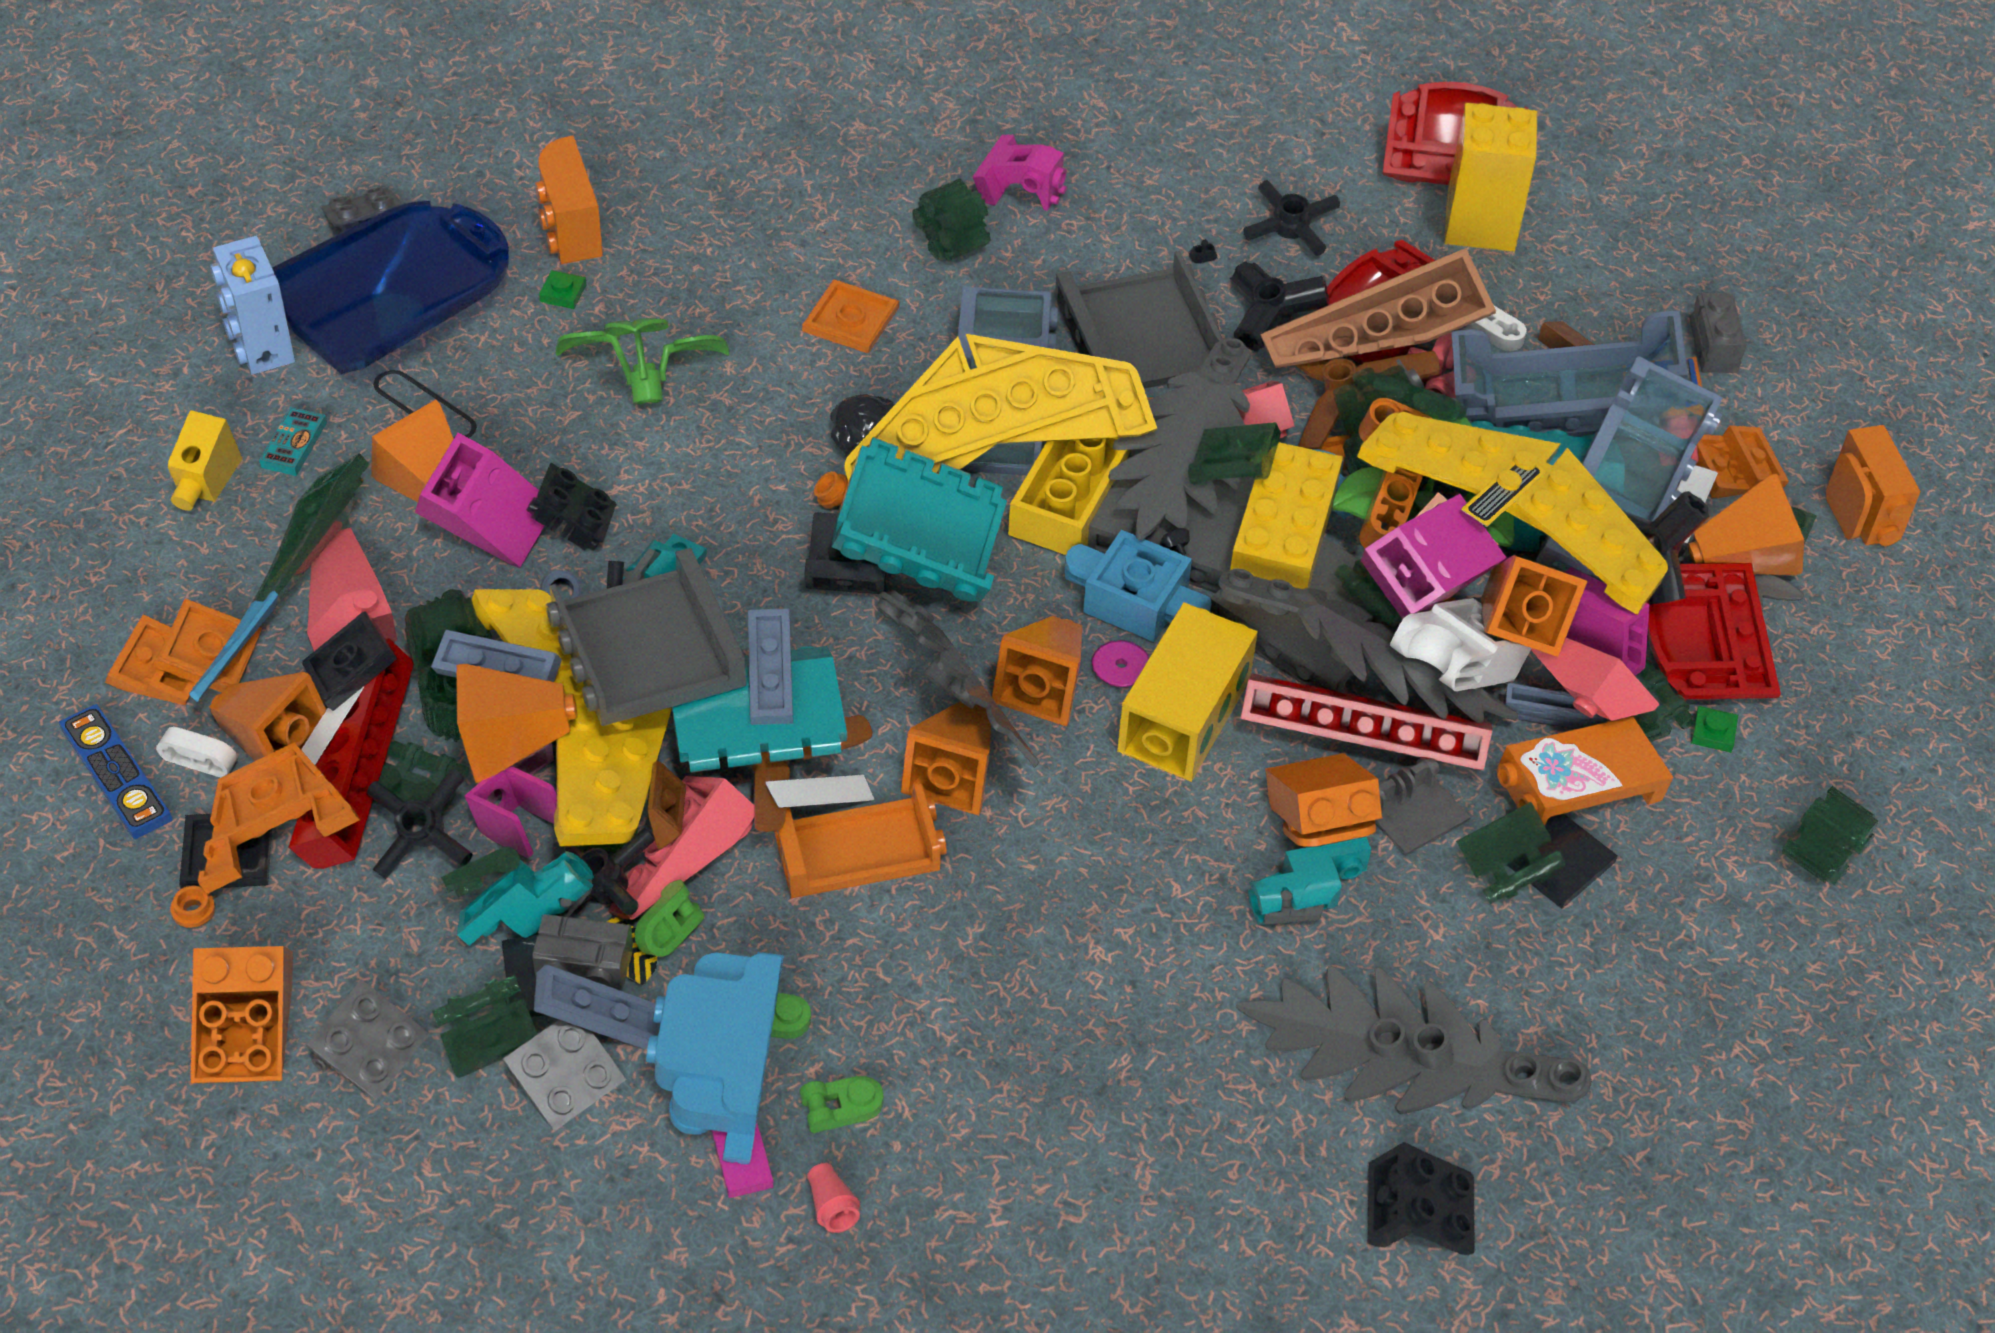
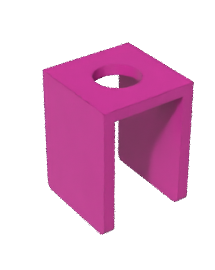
M513 766L508 767L495 776L482 780L464 795L479 831L490 840L526 858H530L534 853L519 817L512 813V811L520 806L524 810L554 824V813L557 808V794L554 787ZM501 789L502 799L498 806L487 801L489 795L494 790Z

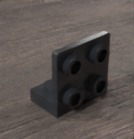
M814 513L809 559H806L805 562L806 589L870 594L885 592L887 572L881 570L878 564L865 559H850L844 556L841 550L831 547L834 525L838 514Z
M1405 1142L1369 1162L1368 1244L1386 1248L1413 1233L1461 1255L1473 1254L1475 1252L1474 1176L1471 1172Z

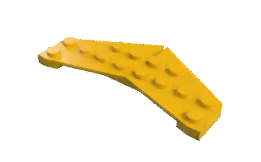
M966 334L977 368L969 369L959 337H957L848 455L845 461V473L849 482L862 445L869 447L872 437L898 446L895 457L901 460L906 449L935 460L932 472L937 473L941 463L961 470L1001 443L1139 437L1157 431V426L1138 371L1128 362Z
M1397 412L1390 414L1361 445L1357 457L1374 467L1391 473H1395L1401 467L1476 495L1495 477H1497V482L1502 488L1510 491L1517 490L1522 482L1521 476L1515 471L1505 469L1513 461L1516 466L1523 470H1533L1536 465H1539L1547 472L1505 511L1549 535L1607 584L1604 592L1609 597L1636 615L1639 614L1661 584L1668 570V564L1662 555L1568 447L1553 466L1549 464L1556 455L1560 443L1416 416L1407 412Z
M475 589L471 603L476 616L487 630H495L506 643L557 653L562 661L554 682L563 684L565 694H574L578 718L570 720V732L556 739L557 808L554 813V831L559 845L581 846L629 842L634 837L640 822L651 783L652 766L658 759L672 708L658 710L602 726L596 712H588L582 694V688L585 686L583 682L576 683L570 667V659L572 657L571 654L564 655L561 650L557 634L560 631L559 627L552 628L550 625L546 604L551 603V596L539 589Z

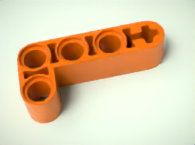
M1379 398L1373 401L1359 425V434L1365 442L1392 413L1407 412L1416 416L1433 418L1392 399ZM1401 467L1395 473L1383 471L1359 535L1360 543L1364 549L1398 526L1406 523L1424 475ZM1382 522L1387 523L1384 529L1381 528Z

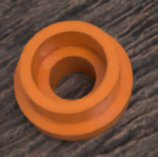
M831 471L824 474L818 480L814 488V494L817 496V501L822 507L829 509L842 504L849 483L847 477L844 474H837Z
M187 886L175 894L170 911L173 920L178 925L194 928L204 925L213 917L215 902L210 893L207 894L201 887ZM192 905L200 906L195 910L186 911Z

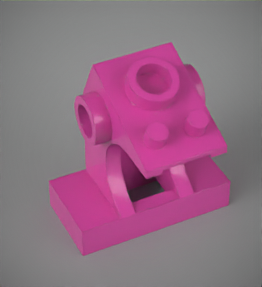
M1001 135L973 175V180L982 202L996 205L1010 184L1019 183L1028 192L1036 193L1043 210L1048 211L1052 204L1058 205L1060 200L1058 195L1060 193L1065 194L1067 186L1063 185L1067 175V170L1063 168L1064 153L1043 144L1017 145L1014 135Z

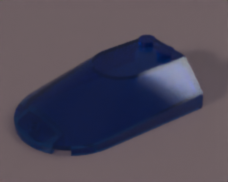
M418 201L393 207L272 267V270L279 283L286 319L294 334L340 374H345L368 367L489 295L505 277L509 264V246L501 229L487 216L474 209L455 203L452 204L451 208L431 206L430 201Z

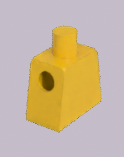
M190 410L168 461V470L176 485L170 500L176 507L191 511L198 498L215 502L243 459L226 419Z

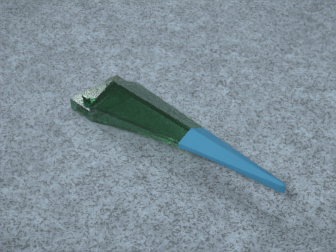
M360 453L317 477L297 501L278 552L254 600L221 652L190 691L189 695L196 702L199 701L348 521L355 498L354 491L363 483L364 480L360 476L370 465Z

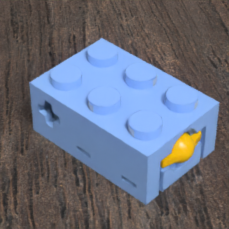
M257 235L213 247L216 263L210 264V269L216 286L222 287L221 291L216 292L222 313H228L227 318L222 319L229 341L237 340L236 343H233V347L239 364L247 363L251 375L294 363L295 359L279 283Z

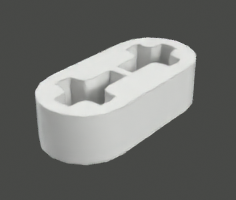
M1494 306L1496 314L1465 326L1468 330L1476 329L1485 332L1489 336L1491 344L1505 351L1518 350L1525 341V325Z
M178 727L168 728L156 746L157 752L164 760L220 778L229 774L238 760L236 752L225 742Z

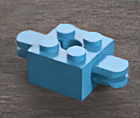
M1124 530L1118 533L1105 554L1083 544L1075 545L1067 551L1064 570L1065 578L1085 587L1083 613L1147 640L1155 642L1166 623L1172 622L1183 602L1206 609L1209 612L1211 611L1210 597L1189 589L1192 558L1148 540H1138L1136 535Z

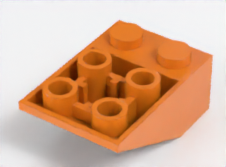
M285 946L193 948L191 1083L282 1081L292 994L293 951Z

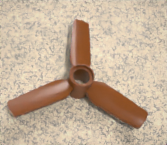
M1427 351L1366 362L1358 367H1355L1352 361L1343 358L1295 365L1308 376L1324 382L1325 393L1315 404L1298 447L1321 450L1343 408L1350 407L1358 401V390L1374 391L1404 384L1405 382L1396 360L1400 359L1407 371L1414 368L1420 379L1440 373L1437 354L1434 351Z
M863 715L845 717L847 741L840 742L841 750L862 744L872 738L873 732L870 723ZM810 746L803 747L804 758L800 759L815 758L811 756ZM767 751L761 752V764L751 765L755 772V828L763 832L781 829L784 826L786 807H778L765 782L789 780L790 760L770 762Z

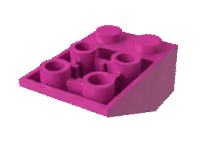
M457 433L421 492L415 513L518 568L522 566L545 527L543 524L530 518L532 514L526 511L533 497L536 498L539 490L493 451L460 433Z
M1461 494L1398 526L1364 549L1361 562L1402 619L1409 614L1430 611L1435 603H1442L1507 559L1483 524L1461 510L1467 504Z

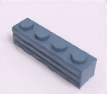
M1514 683L1507 684L1503 703L1519 714L1517 718L1519 720L1573 729L1607 722L1606 718L1597 714L1590 718L1578 711L1572 704L1575 699L1569 693Z

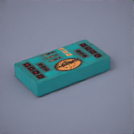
M290 407L259 459L261 468L297 476L327 424L326 415Z

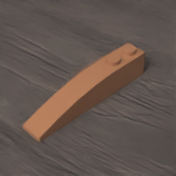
M1464 248L1262 333L1261 338L1275 368L1426 343L1496 314V309L1467 249Z

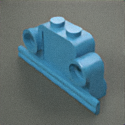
M758 952V954L752 957L724 953H710L703 956L696 963L694 975L682 974L674 977L668 984L666 997L657 996L654 1023L661 1024L658 1036L650 1035L646 1062L655 1063L654 1077L656 1083L661 1088L672 1091L669 1116L671 1122L678 1130L691 1135L702 1134L709 1130L727 1132L723 1160L726 1162H737L747 1165L751 1161L784 955Z

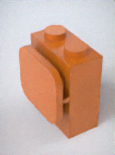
M1884 425L1850 429L1847 432L1826 489V500L1847 540L1856 539L1860 535L1865 545L1879 543L1882 546L1892 545L1902 539L1921 491Z
M1341 753L1265 768L1271 809L1285 820L1283 823V833L1296 845L1315 847L1365 837L1376 832L1375 820L1382 819L1378 778L1346 754Z

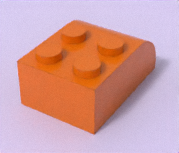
M573 135L559 138L546 145L541 151L538 159L540 181L535 182L538 201L540 204L543 203V208L538 209L542 230L549 229L550 231L546 233L550 254L557 253L560 264L602 257L599 206Z

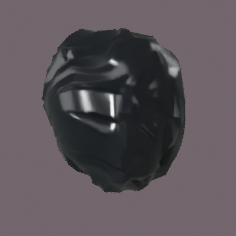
M860 394L846 398L836 405L830 413V418L834 424L831 438L846 457L895 405L894 402L882 396Z

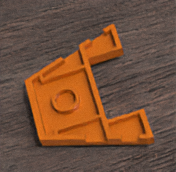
M293 742L218 779L210 822L214 828L212 838L205 842L203 855L207 858L205 870L199 871L198 883L208 894L241 878L242 873L236 848L237 845L251 838L260 837L268 830L291 819H297L311 809L316 827L324 837L359 821V817L298 745Z

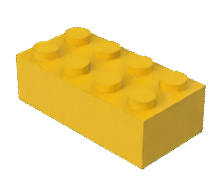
M1119 438L1047 441L1010 503L1008 535L1064 555L1075 545L1083 544L1088 546L1089 525L1115 481L1108 478L1109 472L1126 461L1132 450H1114V441Z
M1267 439L1234 545L1230 570L1235 568L1244 569L1253 576L1270 581L1274 579L1283 580L1290 583L1293 587L1302 590L1310 587L1337 492L1343 456Z

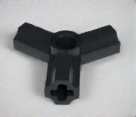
M1244 261L1235 267V272L1230 278L1232 287L1251 304V307L1233 333L1234 338L1242 341L1248 349L1258 352L1260 348L1265 346L1261 334L1286 323L1293 313L1330 305L1324 276L1284 284L1281 279L1270 277L1256 263Z
M1685 491L1678 496L1653 522L1622 510L1654 548V537L1658 538L1659 550L1657 551L1668 564V570L1661 584L1649 599L1650 605L1686 598L1678 553L1681 550L1682 544L1710 518L1707 505L1701 498L1693 495L1690 491Z

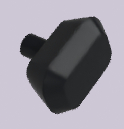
M1206 239L1201 241V245H1196L1189 251L1190 259L1197 264L1214 261L1218 257L1213 244L1208 243Z
M1179 528L1168 532L1162 536L1160 545L1170 550L1176 549L1177 553L1185 555L1186 551L1183 546L1190 542V531L1186 528Z

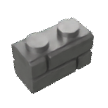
M1730 293L1698 294L1694 305L1695 310H1693L1690 318V325L1698 358H1700L1699 362L1702 373H1738L1741 359L1747 346L1734 296Z
M544 914L539 928V936H537L532 959L535 977L537 978V972L547 964L609 987L623 988L627 967L629 966L633 951L631 925Z

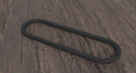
M389 370L375 378L373 383L374 389L408 414L413 413V411L379 388V381L382 377L389 374H398L468 420L471 423V431L465 435L467 438H470L476 432V422L470 416L406 373L399 370Z

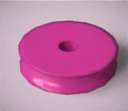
M1117 640L1101 645L1094 652L1091 662L1093 671L1101 680L1112 686L1128 687L1134 685L1150 657L1139 645L1129 641ZM1117 664H1124L1126 667L1120 668V667H1118V666H1116V665H1117Z

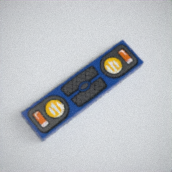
M97 704L59 721L62 732L134 840L173 821L171 813Z

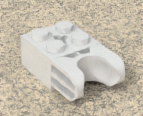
M1474 598L1435 603L1431 611L1407 615L1403 618L1390 643L1393 649L1406 658L1420 659L1438 668L1443 673L1439 681L1454 691L1477 689L1514 681L1532 649L1484 632L1482 604Z

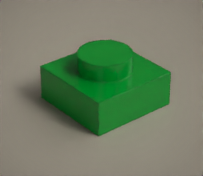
M551 270L539 293L540 302L575 309L587 285L586 277Z
M1698 706L1691 744L1731 753L1735 742L1738 715Z

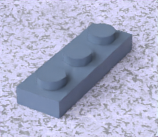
M789 608L748 610L751 725L793 724Z
M445 630L431 667L437 674L456 678V665L469 664L554 682L562 659L554 652Z
M547 964L537 972L534 1011L643 1049H647L650 1035L658 1036L660 1023H654L656 1003Z

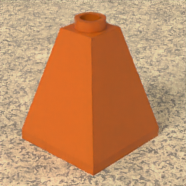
M437 400L430 402L372 436L371 476L376 481L418 502L421 492L454 439L441 404Z
M1777 473L1766 477L1694 532V542L1687 544L1693 564L1752 563L1754 574L1795 576L1803 573L1804 537Z
M1516 555L1511 556L1492 569L1482 594L1481 604L1484 632L1558 657L1586 587L1587 580Z
M1050 616L1005 634L1001 639L992 698L996 704L1067 726L1071 717L1081 662L1082 625L1069 619Z
M469 664L456 665L457 724L475 783L495 776L571 731L570 720L578 718L574 694L566 695L564 686L561 683Z
M305 672L231 684L223 693L216 695L209 706L219 727L254 761L293 742L302 749L327 710L310 674Z
M960 701L911 727L907 734L901 793L913 796V784L922 783L925 796H932L934 803L979 816L983 805L990 754L991 723L987 716V708L978 704L970 708Z

